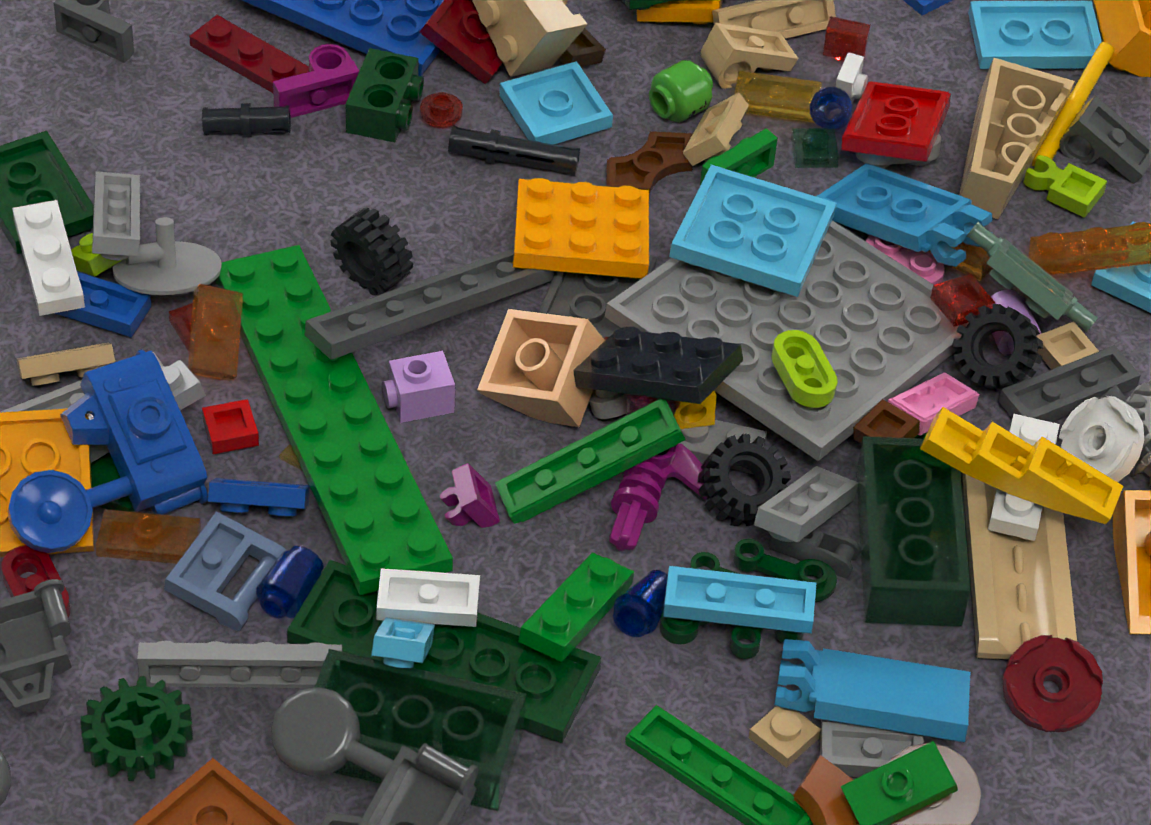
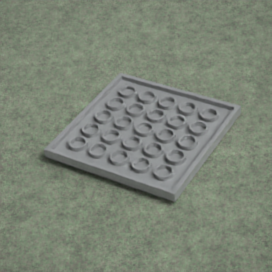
M832 221L798 297L670 258L609 301L606 305L605 317L621 328L636 327L643 332L659 334L676 332L682 337L698 339L717 337L723 342L741 344L743 362L715 389V392L819 461L853 434V427L882 399L888 402V399L907 391L955 353L957 349L953 347L954 339L960 340L962 335L956 332L959 325L967 326L969 321L965 317L970 312L974 315L979 313ZM788 330H799L812 335L818 341L838 378L835 396L830 404L819 408H809L797 403L790 396L771 360L774 340L778 334Z

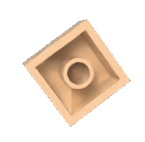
M508 309L477 390L480 394L529 417L548 423L580 427L593 389L576 387L573 370L605 340L592 323L585 318Z

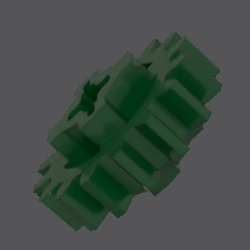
M145 676L139 677L136 686H129L124 678L119 679V689L114 692L105 686L101 687V702L89 699L86 703L88 715L81 716L80 718L84 752L91 753L92 765L97 767L106 763L107 773L110 777H114L120 770H126L128 781H134L137 772L144 770L150 779L155 778V767L159 765L170 771L174 769L173 755L185 757L188 753L187 741L193 740L191 708L189 704H182L181 692L175 690L167 694L166 682L163 680L157 682L154 687L147 686Z

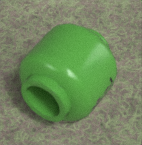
M682 60L653 77L649 91L651 106L660 117L668 118L677 123L683 122L710 106L713 81L706 69L692 61Z

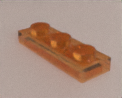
M1137 222L1128 226L1111 228L1093 227L1085 231L1068 233L1050 232L1042 236L1030 237L1029 258L1050 275L1151 264V223Z

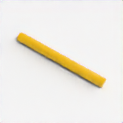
M1101 42L1098 45L1034 157L1032 166L1035 167L1038 155L1046 156L1053 160L1060 147L1062 136L1082 109L1114 53V48L1111 44Z

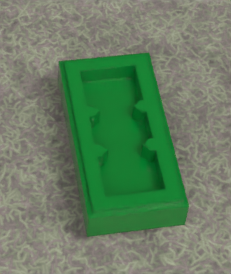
M934 741L841 786L859 825H889L958 791L957 784Z

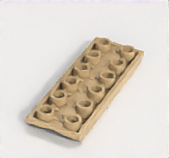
M962 473L977 658L1009 659L1023 642L1040 635H1053L1052 637H1059L1064 640L1067 637L1077 641L1063 513L1043 506L1035 541L989 531L988 526L997 488Z

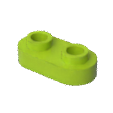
M788 330L778 334L774 340L771 360L790 396L797 403L809 408H819L830 404L835 396L838 378L818 341L812 335L799 330Z

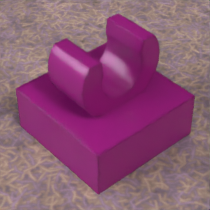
M469 463L454 469L452 475L455 487L444 490L440 494V498L447 506L457 505V507L445 513V518L454 526H464L471 519L481 528L491 527L499 523L500 519L491 485Z

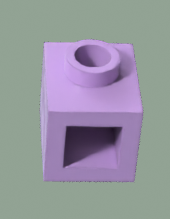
M443 351L389 361V380L382 382L383 396L388 409L395 407L400 423L454 413L455 383Z

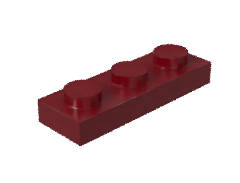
M215 15L189 36L191 47L273 93V81L309 72V66L219 15Z

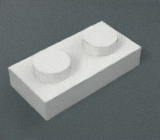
M381 568L376 620H384L387 617L428 624L476 627L480 575Z

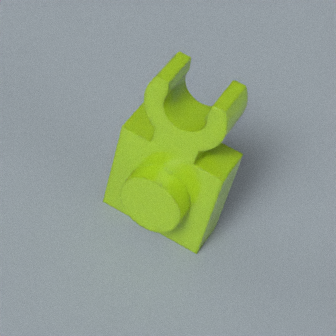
M1038 155L1034 170L1031 168L1026 170L1023 183L1034 190H1048L1046 200L1085 218L1105 193L1107 180L1070 163L1062 170L1056 166L1052 159Z

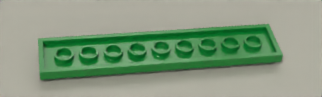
M300 245L221 262V272L216 279L217 285L359 595L379 591L381 568L440 573L453 571V557L353 353L329 359L305 336L306 320L332 311Z

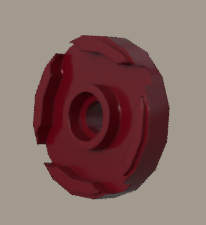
M1040 635L1023 642L1009 658L1002 677L1004 698L1012 713L1027 726L1045 732H1067L1084 725L1097 710L1102 697V671L1093 654L1079 642L1067 637L1064 640L1059 637H1052L1053 635ZM1053 681L1057 684L1059 692H1048L1043 682Z

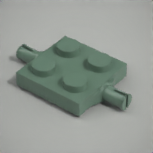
M979 221L967 234L966 237H969L987 252L986 255L989 256L987 264L993 268L990 271V275L1005 288L1011 290L1015 285L1028 296L1025 303L1043 318H1047L1051 314L1058 320L1061 316L1066 315L1084 329L1085 332L1098 319L1097 316L1077 302L1078 299L1075 296L1073 297L1074 293L1005 238H997L982 226Z

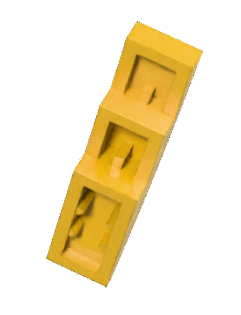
M944 407L934 416L920 447L922 451L960 472L1008 494L1058 512L1107 524L1111 520L1123 485L1044 437H1041L1032 446L993 421L982 431Z

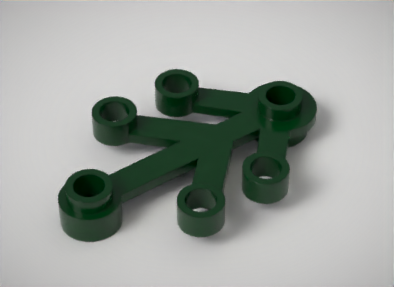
M754 539L740 540L735 546L733 561L735 566L742 571L752 572L757 570L775 578L815 582V603L829 598L836 589V573L831 566L823 561L805 559L793 564L764 554L763 546ZM708 552L697 553L691 559L690 568L698 569L704 566L710 568L711 571L737 573L720 567L719 559L714 554ZM751 553L755 557L749 558L743 556L742 554ZM806 576H814V577H817V578H819V579H817V580H812V579H809V578L806 577ZM663 611L660 618V633L664 639L673 644H687L697 637L699 626L712 622L689 619L677 621L672 617H663ZM741 625L734 628L730 641L732 653L743 659L752 658L757 655L760 648L761 633L764 628ZM774 631L776 638L784 643V639L802 640L804 633ZM740 639H748V640L752 641L753 643H751V644H743V643L739 642L738 640H740Z

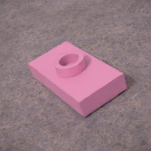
M942 373L888 399V402L920 421V433L918 435L921 436L928 432L934 416L942 407L960 416L976 408L979 394L947 373Z

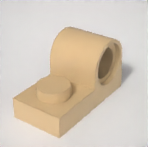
M715 23L701 50V58L723 89L731 88L730 84L736 83L739 86L747 83L757 67L768 71L776 69L791 72L798 60V57L781 32Z

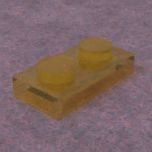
M738 71L735 94L740 92L749 104L745 113L816 123L822 82Z

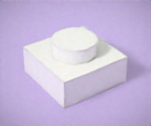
M852 53L847 54L836 80L832 108L849 112L854 98L860 100L868 81V75L862 74L863 56Z

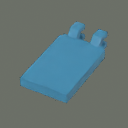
M867 163L816 196L837 203L832 221L916 252H927L930 250L937 262L954 267L966 259V251L961 249L955 250L952 247H956L962 242L980 247L966 236L978 221L984 227L992 222V213L972 205L971 199Z
M784 639L782 658H798L804 663L795 665L789 661L781 660L778 684L784 686L793 684L800 689L791 691L785 687L777 686L775 706L801 712L815 710L814 718L965 742L969 718V671L823 648V651L815 650L810 641Z

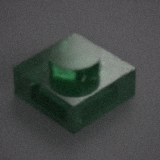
M792 128L791 142L795 168H838L839 154L835 128Z

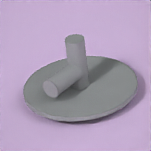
M162 217L155 221L157 242L139 245V257L128 256L127 259L113 266L115 280L129 290L151 295H175L198 290L215 281L220 275L222 263L220 257L213 250L205 246L175 241L174 220Z

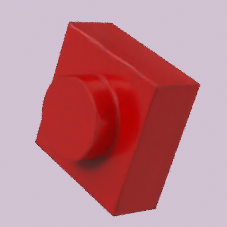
M248 399L202 408L203 423L212 454L259 446V434Z

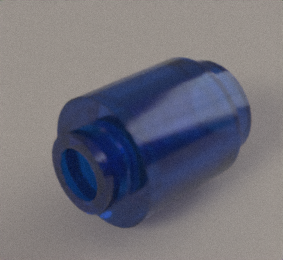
M293 546L289 551L282 552L256 588V595L262 609L275 618H283L285 616L295 618L324 569L320 557L312 550L303 546Z

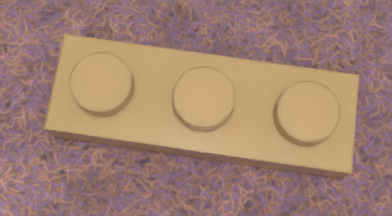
M755 0L712 10L714 25L715 23L781 32L785 39L837 27L834 0Z

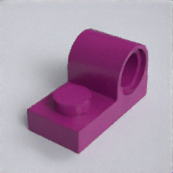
M333 44L320 45L310 52L309 72L273 81L274 107L289 105L291 118L346 104L359 74V69L344 48Z

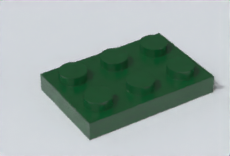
M47 130L0 145V227L16 254L22 253L12 208L57 200L67 237L93 228L94 205Z

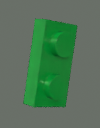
M765 128L752 137L742 139L735 147L723 154L710 158L702 165L700 186L711 165L750 177H756L773 167L778 137Z

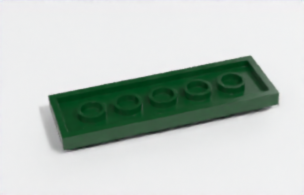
M329 560L287 629V643L342 645V663L560 743H563L601 667L600 656L578 648H574L560 662L519 643L520 627L478 612L476 627L434 624L433 643L423 663L414 662V667L412 668L388 666L383 663L384 657L372 656L374 635L384 621L376 620L378 591L359 595L347 566L333 560Z

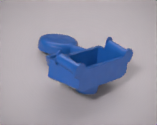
M141 349L136 352V356L84 372L80 384L84 396L60 414L73 445H107L120 478L86 490L81 482L67 473L54 470L34 472L22 479L14 489L7 512L10 527L19 541L33 550L54 553L65 551L80 542L89 529L93 513L92 508L129 496L135 512L150 507L156 518H160L164 514L195 501H199L201 504L208 502V494L204 485L208 478L205 466L161 366L152 351L145 352ZM91 414L93 415V419L88 420L86 419L85 415Z

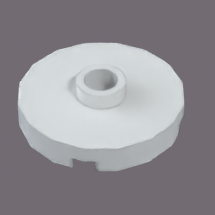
M1107 396L1101 399L1093 397L1082 402L1070 413L1062 425L1059 438L1063 440L1061 444L1062 449L1116 482H1119L1131 472L1140 458L1144 444V427L1138 412L1124 401L1114 396Z

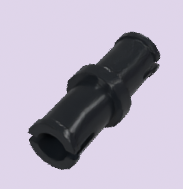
M242 103L241 108H203L204 135L242 133V137H252V133H291L290 106L252 107L251 103Z

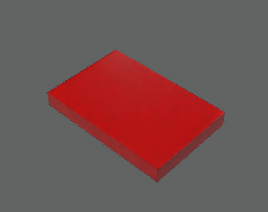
M868 82L842 136L841 150L927 162L950 108L951 93L880 82Z

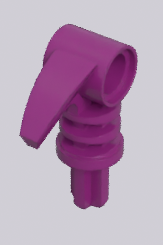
M682 443L624 471V478L621 480L619 489L615 491L611 500V507L617 515L609 541L615 545L616 550L623 552L625 549H635L644 523H650L657 517L661 490L664 488L667 478H678L700 496L698 490L704 483L698 482V474L703 470L701 468L702 464ZM709 495L702 498L704 500H707L709 498Z

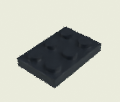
M623 327L614 331L606 341L573 371L576 387L701 404L743 362L741 344L723 342L717 337L698 339L682 337L676 332L659 334L643 332L636 327Z

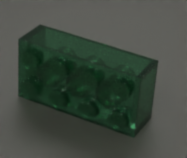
M863 436L856 476L858 482L857 494L865 623L959 627L963 625L971 590L961 474L959 470L922 451L920 447L924 439Z
M333 649L328 650L315 687L335 691L352 705L359 719V743L392 760H395L402 746L418 753L422 745L426 743L468 768L476 765L479 767V772L474 782V786L477 789L470 805L499 811L524 732L525 693L416 668L392 667L384 664L381 660ZM350 761L344 767L333 772L380 784L384 780Z

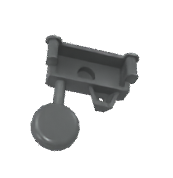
M59 579L41 582L32 592L0 600V691L5 694L15 709L26 713L43 709L51 698L53 676L72 668L63 639L71 633V626L61 594L65 586L63 581ZM28 686L34 687L33 691L29 693L25 692V688ZM0 750L1 806L6 800L11 787V773L9 764Z
M322 687L301 689L287 697L276 710L271 725L272 745L279 759L294 772L310 777L329 775L344 767L350 761L384 779L363 817L327 812L320 825H459L477 789L474 786V782L479 772L478 766L472 765L468 768L426 743L422 745L418 753L402 746L395 760L359 743V719L352 705L335 691Z

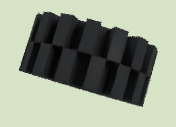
M363 208L332 231L331 236L333 239L330 240L331 247L337 249L333 252L336 260L342 261L343 264L339 267L343 273L348 271L350 273L349 279L353 282L358 281L359 286L363 289L368 287L370 294L376 296L377 294L385 293L411 273L410 270L413 268V262L410 259L413 258L411 250L405 249V246L409 244L406 238H400L397 234L400 231L396 224L392 227L389 225L390 218L384 214L380 217L379 210Z
M993 304L991 309L987 306L979 307L978 311L980 314L974 315L970 312L965 317L969 323L966 327L959 325L956 332L962 334L961 339H954L953 347L959 350V354L954 355L955 361L962 365L960 370L965 376L991 390H996V388L1001 390L1022 382L1026 375L1029 377L1034 376L1037 371L1033 370L1032 367L1034 363L1041 364L1042 356L1037 353L1038 349H1043V341L1037 338L1040 332L1037 326L1031 323L1029 318L1009 306L1006 308L1001 304ZM994 332H1008L1014 342V350L1011 357L999 365L989 364L983 355L985 340Z
M742 434L738 439L733 435L728 437L724 443L721 442L707 457L701 466L703 470L698 474V482L704 483L698 491L700 498L709 495L710 499L705 504L708 511H711L715 506L720 510L716 516L717 519L723 522L729 515L732 517L731 526L738 527L744 520L746 526L754 525L758 507L788 487L786 484L791 480L790 471H781L788 463L784 456L777 460L773 456L779 450L774 444L767 450L763 447L766 439L760 436L750 443V434ZM742 466L750 470L759 482V492L750 496L738 491L729 479L730 468Z

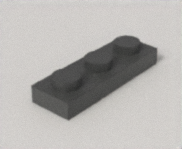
M1113 345L1087 357L1001 389L999 403L1012 418L1013 414L1052 422L1069 415L1085 400L1093 397L1100 398L1115 384L1122 393L1135 389L1138 386L1141 375L1120 350Z

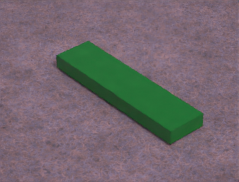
M659 399L495 482L512 522L516 524L524 522L686 439L666 399Z
M658 705L626 736L625 745L744 825H813L807 812L794 800L792 794Z

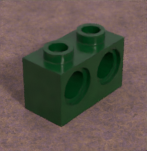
M369 48L346 102V133L395 143L400 130L409 129L413 114V105L411 103L412 101H420L424 88V77L418 76L419 58Z

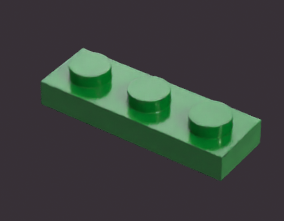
M592 552L521 626L519 643L562 662L628 591L633 583L635 571Z

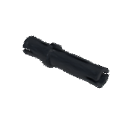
M453 125L449 138L448 153L485 158V162L488 164H495V161H501L575 176L579 163L580 148L575 149L503 136L500 130L492 129L490 133L459 128Z

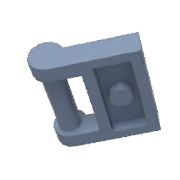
M216 511L165 579L164 590L216 617L220 624L240 631L249 618L247 612L274 574L276 572L281 573L291 558L288 551L281 545ZM249 555L259 560L258 565L234 598L231 600L222 595L221 592Z

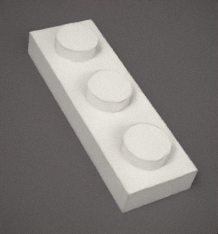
M57 200L12 208L39 316L84 308V295Z
M1013 414L1009 432L1032 446L1041 437L1056 444L1060 424ZM997 489L988 530L1035 541L1043 506Z

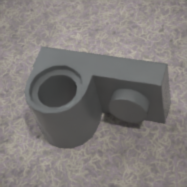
M56 0L54 2L57 32L123 63L134 54L132 24L110 15L109 0Z
M1096 95L1079 111L1060 140V149L1065 157L1072 160L1075 157L1080 159L1078 162L1089 165L1101 156L1133 184L1144 176L1151 165V143Z

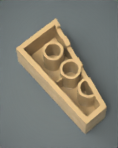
M472 0L478 11L479 18L485 25L496 47L497 54L503 61L510 77L540 71L553 66L588 25L580 14L573 15L566 6L568 0Z
M993 58L979 94L959 195L971 199L972 205L992 213V218L999 219L1065 105L1075 81Z

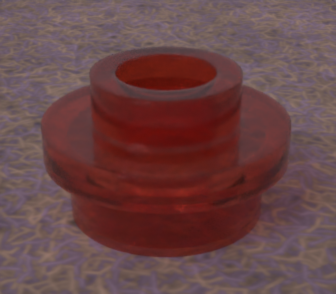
M438 92L428 95L422 100L420 114L423 120L430 126L445 129L455 125L461 119L463 105L456 96L445 92Z

